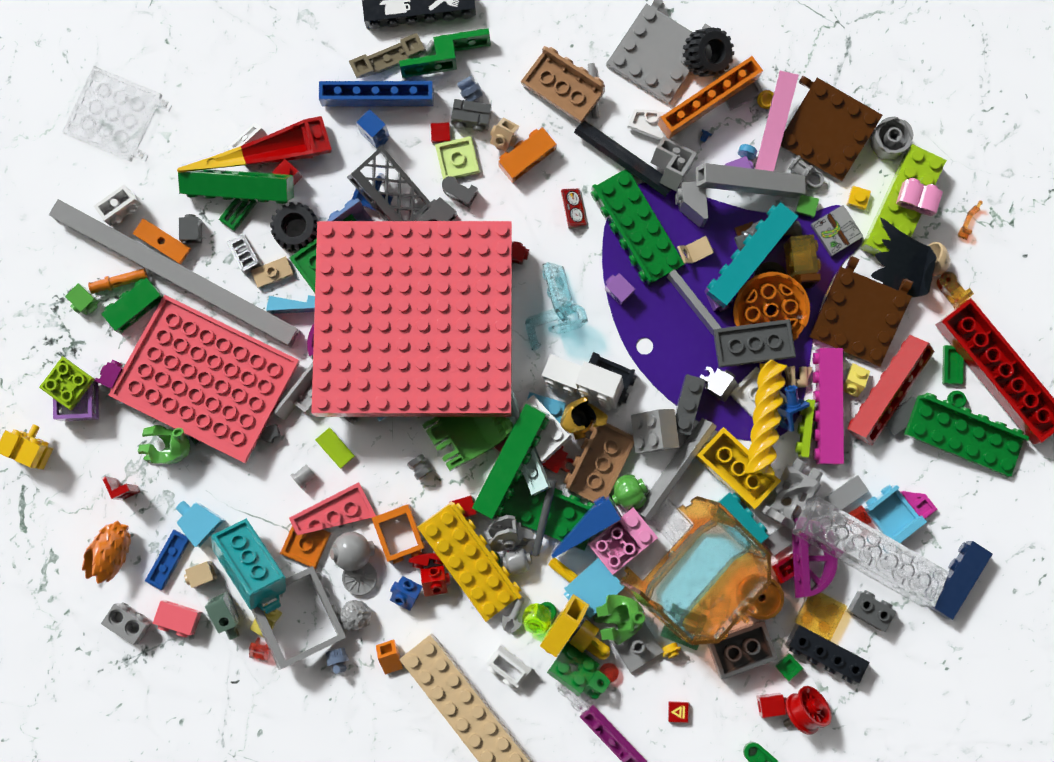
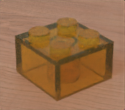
M814 234L791 236L784 244L787 275L796 279L800 274L819 272L821 264L820 259H817L816 256L818 242L814 240Z

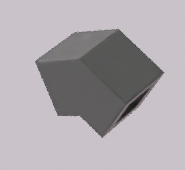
M278 425L266 426L260 439L273 444L275 438L281 437Z

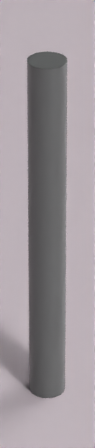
M549 479L551 488L546 490L532 550L533 556H539L556 480Z

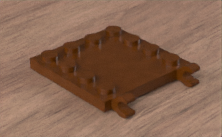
M802 75L799 84L810 90L785 129L781 147L797 156H801L803 160L842 182L883 115L818 77L813 82Z
M850 256L846 268L839 267L809 337L834 348H843L844 352L881 367L912 298L907 293L913 281L903 279L899 290L893 289L855 273L854 270L860 259Z

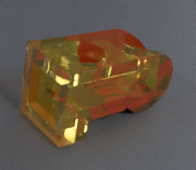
M947 271L936 280L937 287L954 308L974 294L970 288L966 291L957 282V277L953 272Z

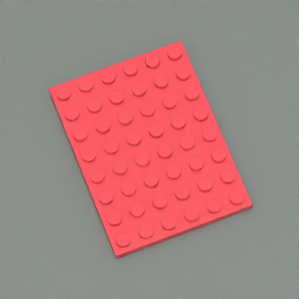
M164 295L108 396L174 429L182 428L186 435L246 464L300 361Z

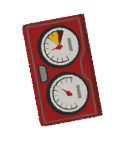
M579 188L561 189L568 228L587 225Z

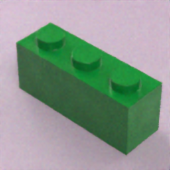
M148 278L137 281L133 289L122 293L118 301L107 305L104 309L105 311L101 313L117 333L122 334L161 302L163 298L162 293Z

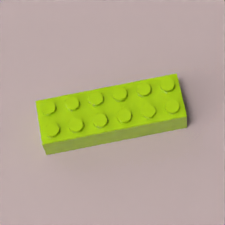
M914 144L905 151L863 241L861 250L874 256L875 253L890 251L882 242V239H891L887 235L880 217L904 234L912 237L922 214L896 204L902 183L906 179L914 178L925 186L929 184L936 185L947 161L946 159Z

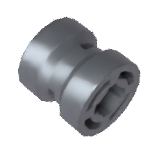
M423 454L407 463L409 469L414 470L416 480L425 477L433 471L431 466L425 463L426 458Z

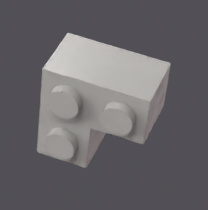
M663 136L655 149L650 163L665 170L660 183L677 191L691 169L697 153Z

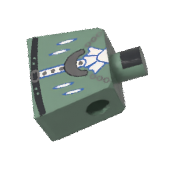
M227 591L210 599L204 607L217 632L222 633L225 631L229 640L240 636L236 627L240 622V617L229 592Z

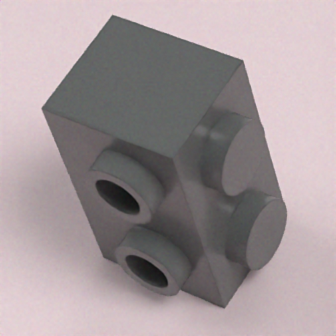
M864 590V592L857 591L847 612L879 631L886 632L897 612L892 609L893 605L884 600L879 602L874 599L875 595L867 590Z

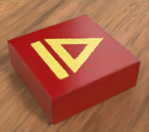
M668 701V722L688 723L689 702Z

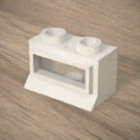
M502 644L498 646L486 662L489 665L487 669L495 676L498 673L503 676V682L511 688L513 686L518 688L532 670V667L522 662L519 657L504 648Z

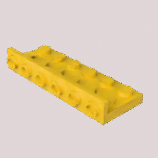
M451 501L417 526V528L481 617L487 622L514 600L521 599L522 596L519 592L522 590L515 581L512 583L509 580L510 573L504 566H499L497 563L499 558L494 551H488L486 548L488 543L482 535L478 536L476 534L474 523L470 519H465L463 516L465 511L459 503L455 505Z

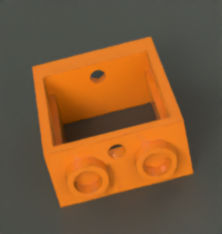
M409 504L372 517L387 562L392 561L393 564L404 561L403 557L411 554V557L422 554V549H425V545ZM407 514L418 545L391 555L380 524Z

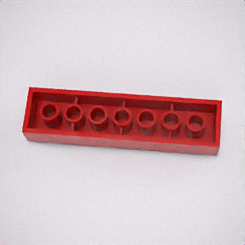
M972 298L964 301L935 324L1017 426L1024 431L1025 435L1030 437L1029 440L1033 445L1042 443L1054 433L1053 396Z

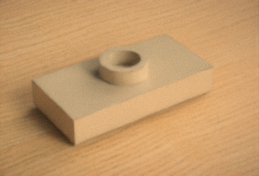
M286 256L251 270L258 289L294 275Z

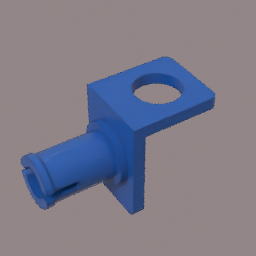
M790 385L785 387L787 403L781 405L778 408V412L781 415L780 426L793 432L795 430L792 414L809 407L810 403L799 399L797 386ZM784 416L788 419L789 425L785 423Z

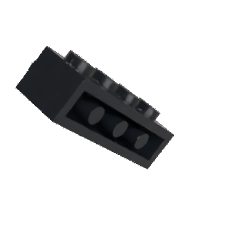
M799 624L794 625L785 644L790 647V652L798 656L801 653L808 656L807 661L815 665L818 662L825 665L824 670L834 675L836 672L842 674L841 679L851 684L854 681L857 683L861 682L870 663Z

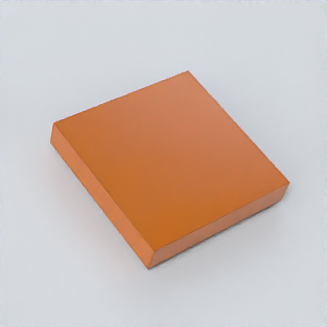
M292 526L280 554L309 567L313 566L316 569L332 533L323 529L297 535Z

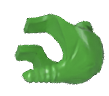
M154 425L144 428L142 436H158L163 440L165 448L162 451H157L153 444L139 445L137 451L138 454H146L143 459L147 462L175 464L188 456L190 442L182 428L170 430L161 425Z
M608 595L606 603L596 607L597 616L594 617L596 623H614L618 626L617 629L614 627L600 630L602 640H613L616 645H619L641 629L645 621V612L637 601L629 597Z

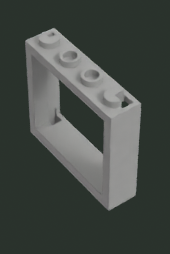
M313 566L286 578V585L309 575L337 636L285 660L263 610L258 607L252 609L251 611L278 670L346 638V628L343 623H339L337 618L339 615L335 605H331L328 599L330 598L329 591L326 587L323 588L320 582L322 580L321 574Z

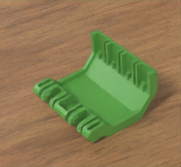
M434 417L422 425L424 429H427L426 433L433 445H437L435 447L437 451H442L446 447L452 446L454 451L447 453L442 458L444 462L448 461L446 466L449 471H453L493 449L509 437L513 429L511 420L506 417Z

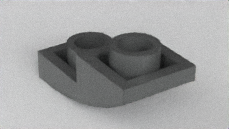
M914 395L898 406L886 424L894 436L907 427L916 402Z

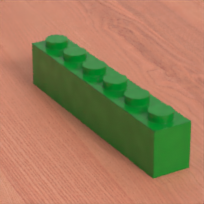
M214 169L178 172L179 194H186L187 197L202 195L206 199L222 197L223 200L240 198V201L257 199L260 203H266L270 200L276 201L277 204H286L294 198L293 175Z
M525 404L472 509L490 519H496L497 516L500 517L505 510L503 505L506 499L509 500L514 492L512 487L515 482L518 483L523 475L521 470L524 464L527 465L531 460L532 455L530 453L533 447L536 448L541 440L539 435L542 429L546 430L548 427L550 414L531 404Z

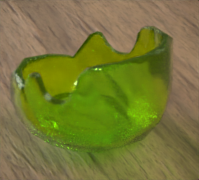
M538 603L530 604L523 612L522 625L527 632L534 635H542L550 628L551 612L544 605Z

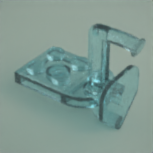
M551 262L542 264V275L547 282V295L551 299L554 309L530 316L525 321L532 351L539 349L542 345L538 342L535 327L558 320L559 324L549 327L548 331L560 334L581 328L588 322L585 309L580 305L573 304L564 266ZM574 313L578 314L579 320L571 321L570 319L574 317Z

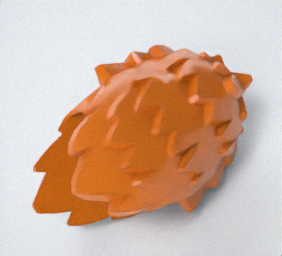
M117 520L99 530V533L94 537L95 539L90 543L83 555L82 570H85L86 579L96 576L97 584L105 580L109 582L119 572L126 561V555L129 553L131 545V534L128 532V525L121 524Z

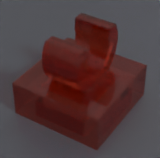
M862 505L844 515L854 532L872 522Z
M258 637L255 643L251 642L249 658L268 663L271 652L267 644L260 645L261 638Z

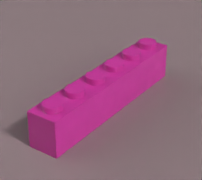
M819 348L815 350L812 357L813 364H815L813 383H816V391L813 392V400L816 402V410H814L813 421L816 422V429L813 430V440L816 441V448L813 450V458L816 460V464L840 465L844 464L843 348Z

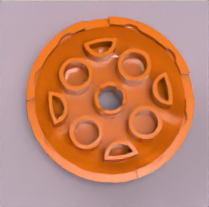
M765 272L749 279L737 293L733 306V317L736 326L790 319L793 341L799 337V334L806 327L810 316V302L805 289L794 278L779 272ZM770 305H773V306H774V311H773V313H772V314H767V313H766L767 307L770 306Z

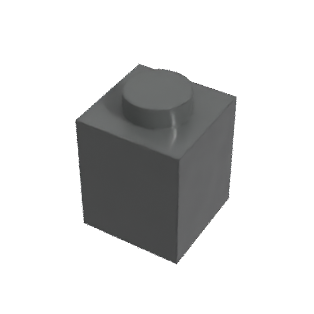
M186 214L185 217H179V240L183 244L202 243V220L194 214Z

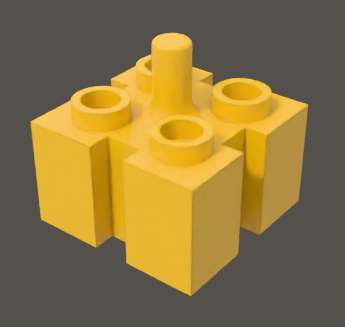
M35 424L32 425L29 433L13 429L12 432L5 430L0 439L1 455L30 468L44 470L53 448L48 446V442L35 438L40 429Z

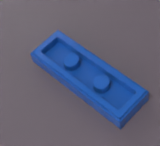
M173 529L145 582L160 590L165 588L190 543L185 534Z

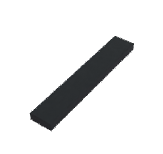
M586 120L576 127L574 133L663 196L666 197L672 190L660 183L663 176L662 173Z

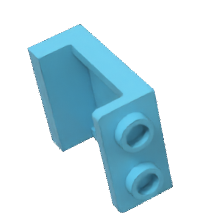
M889 484L881 490L882 494L880 496L870 498L863 510L891 546H897L927 523L923 516H919L898 490V485L891 486Z
M597 558L564 587L566 591L564 595L569 600L574 594L589 604L584 617L588 616L591 618L597 613L596 607L606 603L608 595H617L625 586Z

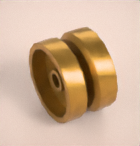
M752 576L740 585L737 592V602L746 615L759 620H768L775 617L782 610L784 592L781 585L774 579L767 576ZM760 594L764 596V598H761V601L758 599Z

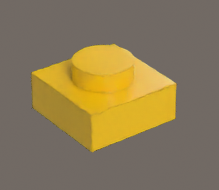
M852 186L846 205L865 210L871 191Z

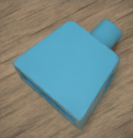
M183 500L175 508L182 515L177 524L194 547H201L225 521L224 518L201 503L195 502L190 507Z

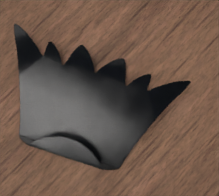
M880 217L882 225L891 239H882V242L890 251L875 253L877 260L885 267L873 272L871 277L896 290H899L903 279L913 281V284L907 295L912 296V298L927 295L930 292L937 259L934 251L930 246L904 234Z

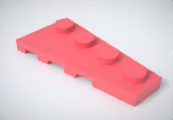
M358 482L289 517V520L296 534L301 535L369 519L376 515Z

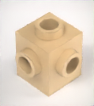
M503 117L497 125L493 126L490 132L492 136L490 144L506 152L510 147L515 146L518 140L516 134L520 126Z

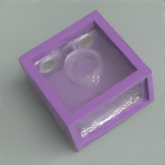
M94 381L73 410H69L53 398V419L57 421L99 420V383Z

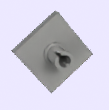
M645 621L636 634L621 644L616 645L613 640H610L630 673L663 653L662 648Z

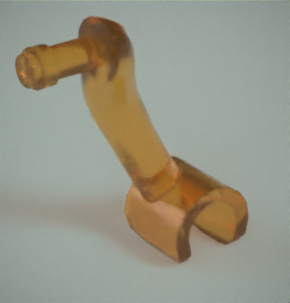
M978 201V204L968 211L964 224L958 232V237L967 240L968 236L972 234V230L968 229L972 217L980 211L979 207L983 204V201Z

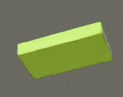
M330 427L315 439L340 469L355 457Z

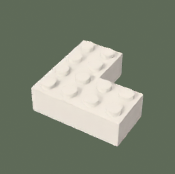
M550 354L542 373V377L548 387L556 390L558 387L565 390L564 393L575 396V394L581 397L585 396L588 398L589 403H593V401L598 402L600 407L607 410L617 408V403L624 389L622 375L585 361L580 366Z

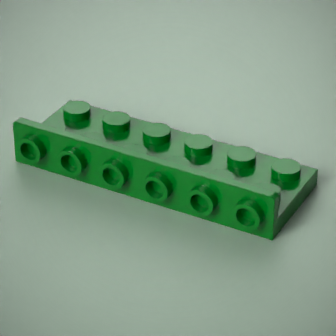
M624 169L598 185H592V192L590 194L593 200L599 202L603 217H608L612 232L618 234L622 249L628 251L630 255L628 258L633 266H637L640 271L638 275L643 283L646 282L649 286L673 270L684 266L683 260L628 170Z
M931 393L917 396L904 433L905 436L1006 477H1012L1023 442L1029 441L1030 438L1024 435V431L1016 428L1009 429L1006 427L1007 424L999 421L992 422L988 416L982 414L975 415L971 409L955 407V403L948 400H938L937 396Z
M522 475L519 482H515L512 487L514 492L509 500L506 499L503 505L505 510L501 516H515L517 523L537 531L546 490L535 496L531 495L525 477ZM555 488L544 534L562 541L594 504L590 502L587 505L580 502V498L571 494L569 497L562 495L563 491ZM590 538L574 547L585 551Z

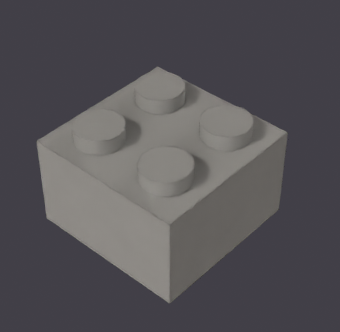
M657 409L631 415L635 453H650L679 448L674 409Z

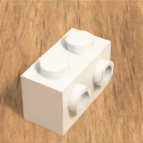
M123 184L93 207L103 221L112 226L119 224L127 214L137 211L141 203L131 189Z

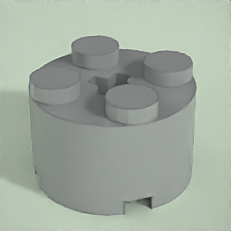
M896 116L887 117L872 132L870 136L871 148L880 159L898 158L911 145L914 136L913 129L906 120L899 119Z

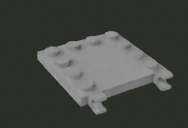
M654 0L651 6L647 3L644 5L607 61L606 66L664 103L669 104L690 72L687 69L689 66L684 63L686 59L682 53H685L683 45L687 44L685 40L690 37L692 31L658 11L664 1ZM705 23L702 29L711 28V26Z

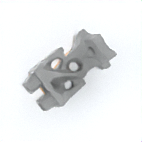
M798 458L791 466L786 465L780 478L781 482L774 489L777 493L774 503L771 506L763 505L759 510L791 530L795 527L793 517L798 507L800 506L801 510L805 511L822 486L819 482L823 473L813 467L809 475H805L802 472L807 464ZM785 482L790 483L789 489L787 490L783 489V485L785 484ZM804 492L807 494V497L804 501L801 502L802 495ZM785 498H791L792 502L790 505L785 506L782 504Z

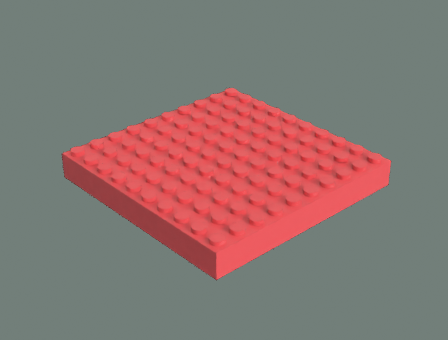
M317 221L311 413L315 417H511L512 221Z

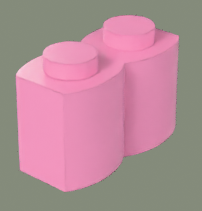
M914 178L906 179L902 183L896 204L924 215L933 216L937 213L943 191L939 190L935 185L929 184L925 186Z

